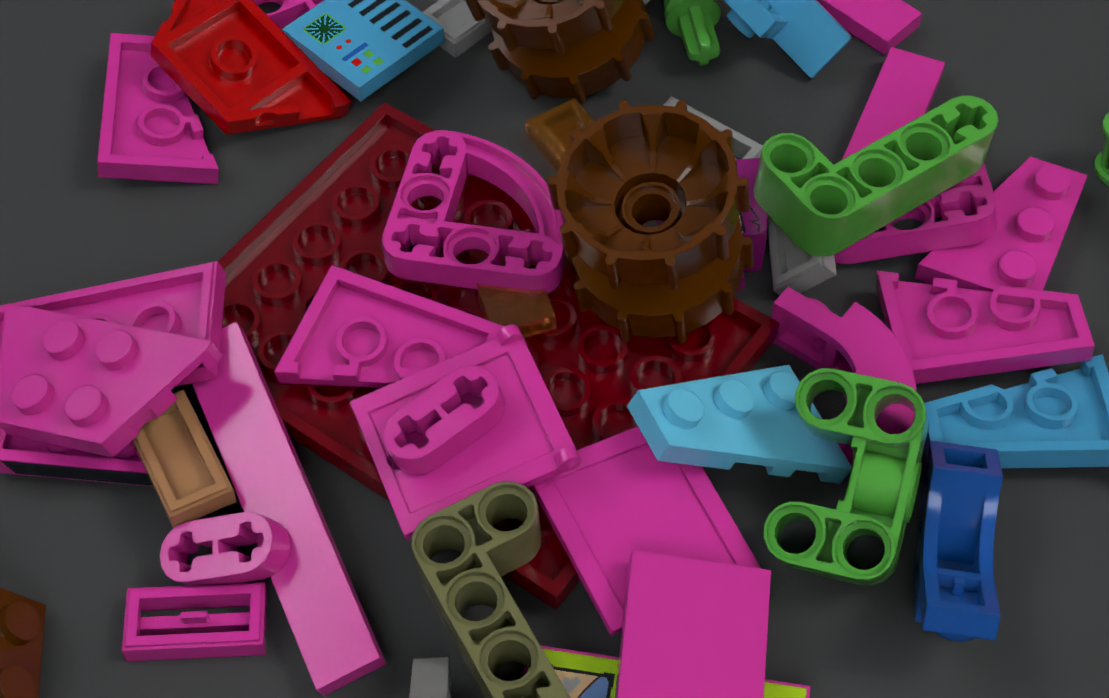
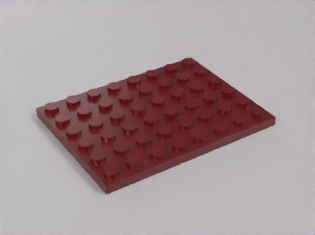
M386 102L376 109L218 260L226 272L222 328L237 321L245 331L289 436L389 502L390 500L350 404V401L380 388L279 383L274 373L331 265L503 326L517 325L576 450L637 427L638 425L627 405L638 390L750 371L776 339L779 327L778 321L733 297L734 313L732 315H727L724 312L720 313L706 325L687 333V341L683 344L678 342L677 337L647 338L632 336L629 342H623L620 330L605 323L591 309L586 312L579 310L574 290V283L577 282L574 267L567 264L566 257L563 277L559 286L552 292L542 296H521L405 280L394 276L388 271L385 264L382 246L383 232L413 145L422 135L435 130ZM440 158L437 164H432V172L434 174L440 175L439 168L443 158ZM470 174L467 175L453 222L536 233L528 215L511 196L486 180ZM424 196L413 201L411 206L418 210H431L439 206L442 201L432 196ZM411 245L408 252H412L415 245ZM440 248V258L444 257L443 248ZM469 249L457 255L456 259L464 264H477L483 262L489 255L479 249ZM501 256V266H505V256ZM532 261L529 269H536L539 261ZM535 496L542 535L541 547L531 561L504 576L557 610L579 583L580 578ZM506 519L500 521L494 528L499 531H512L519 528L524 522L518 519Z

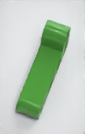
M961 95L952 98L834 165L803 136L794 133H780L771 136L764 143L753 188L754 198L769 217L803 251L814 256L837 254L975 174L983 165L999 121L997 112L990 103L982 98Z

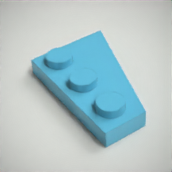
M790 365L641 389L636 392L627 405L657 461L730 470L735 462L761 465L766 467L768 475L790 477L795 470L816 472L820 481L838 484L847 477L852 469L851 464L837 442L822 439L814 435L805 426L795 404L796 390L800 381ZM812 403L811 413L815 417L822 419Z

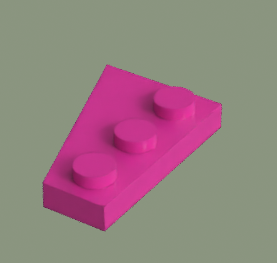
M877 271L876 288L885 324L895 335L908 356L916 384L1092 360L1095 345L1078 294L1002 285L993 292L957 288V280L934 277L933 285L899 281V273Z

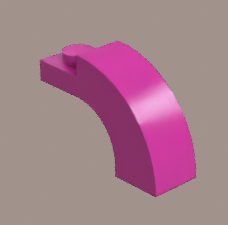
M787 287L774 301L771 318L779 322L777 337L773 341L774 344L816 369H837L900 382L912 387L916 391L913 369L902 345L892 331L878 317L856 301L842 318L831 312L822 302L813 298H807L790 287ZM892 404L880 412L877 426L889 434L906 432L913 424L915 413L903 404ZM838 443L852 466L853 450L851 445Z

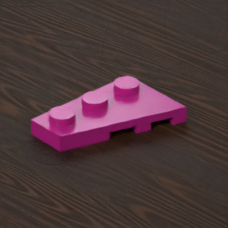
M111 33L97 160L98 177L218 185L219 169L213 154H210L204 140V129L198 114H194L188 95L150 56L151 42L155 36Z
M1030 156L994 191L996 198V230L994 234L987 240L977 244L931 251L918 263L914 279L933 285L934 277L957 280V288L993 292L1000 285L1044 290L1088 175Z
M331 265L274 373L278 382L285 384L382 388L498 338V331L505 326Z

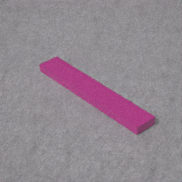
M236 321L221 330L220 352L223 356L218 364L217 379L192 383L243 511L257 512L282 524L289 534L290 551L288 559L283 568L274 576H271V580L314 686L320 694L325 696L387 663L245 331ZM258 535L256 540L258 547L263 545V536Z

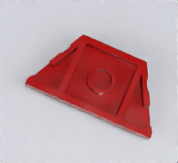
M175 0L169 19L161 24L151 42L150 56L226 135L343 118L349 113L351 100L253 0Z

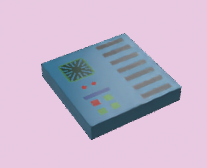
M324 0L282 29L325 75L360 102L444 43V28L406 0Z

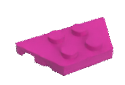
M9 303L4 313L0 354V427L8 435L114 457L138 436L140 429L148 421L158 418L178 400L171 391L200 364L208 371H211L219 363L223 355L212 340Z

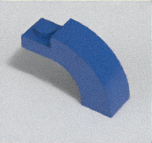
M937 441L929 442L916 544L915 622H922V630L935 632L939 636L952 641L966 642L974 638L996 641L1001 614L994 581L993 551L997 508L1003 480L997 449Z

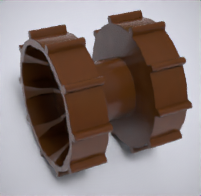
M465 0L474 20L480 21L484 19L492 29L494 41L488 45V48L498 69L505 70L508 68L515 78L525 85L532 100H536L542 94L556 98H577L579 104L586 103L587 95L607 88L620 78L624 81H630L631 74L629 70L639 58L646 40L652 41L655 39V33L643 0Z
M621 100L619 102V110L599 118L583 131L571 129L569 132L571 145L562 158L557 176H549L547 178V185L553 208L560 210L563 221V225L560 227L561 241L564 246L567 264L574 267L577 282L574 283V290L579 310L586 312L591 309L605 323L620 330L623 342H629L632 336L647 338L677 337L678 342L681 344L687 341V333L706 325L720 313L724 312L727 315H732L734 313L733 297L740 286L744 268H752L754 266L752 238L743 237L739 217L740 212L750 210L749 184L747 178L738 177L732 131L726 129L719 132L705 119L687 111V103L684 100H679L675 107L654 104L630 107L628 101ZM652 220L665 221L655 227L642 226Z

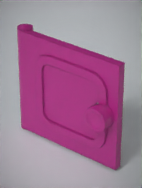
M507 325L498 331V338L350 401L406 541L412 539L413 532L418 524L428 516L492 484L509 481L517 482L528 488L562 472L573 470L580 465L581 458L517 325ZM476 365L485 367L492 372L502 391L505 410L501 420L491 430L439 468L429 473L414 475L404 472L395 465L384 442V428L388 419L398 409L447 374L462 366ZM471 392L464 394L460 398L462 404L469 403L474 409L484 403L482 396L476 397ZM413 431L406 436L408 444L413 443L418 449L429 442L426 436L419 435L417 431Z
M638 426L577 450L581 458L579 466L529 487L540 503L610 636L622 632L628 565L632 549L761 568L703 467L657 461Z

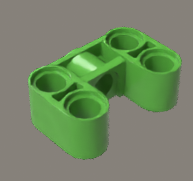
M820 368L810 372L800 381L796 390L795 404L805 426L814 435L825 440L851 445L853 463L844 500H838L836 510L805 502L791 501L777 506L768 515L764 524V540L769 551L783 565L789 568L856 585L874 586L885 582L894 573L898 564L906 524L909 523L913 512L921 475V457L928 432L926 407L922 397L912 387L903 383L837 369ZM826 390H836L847 397L844 411L838 417L830 420L815 417L811 413V405L814 398ZM892 404H903L915 413V420L906 432L889 434L877 426L880 412ZM797 519L813 523L816 529V538L813 545L807 551L799 554L786 552L781 545V533L784 527ZM862 535H873L879 538L885 545V554L882 561L876 567L868 570H859L852 567L847 560V549L850 543L856 537Z

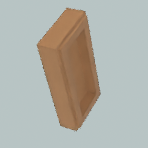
M184 389L174 393L178 400L158 418L148 421L140 429L138 436L132 440L173 528L176 525L196 520L237 502L234 489Z

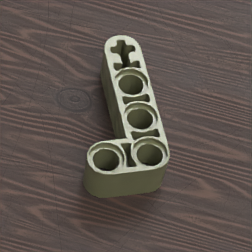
M502 481L492 484L428 516L418 524L413 532L411 546L422 586L484 698H570L501 578L531 561L541 547L542 535L535 496L526 486L517 482ZM506 519H518L524 522L523 525L512 531H499L494 528L496 524ZM450 549L461 552L457 559L449 563H436L432 561V558L440 551ZM477 605H488L495 609L492 615L480 621H469L462 617L469 608ZM511 662L521 663L529 668L527 674L514 681H503L494 676L497 669Z

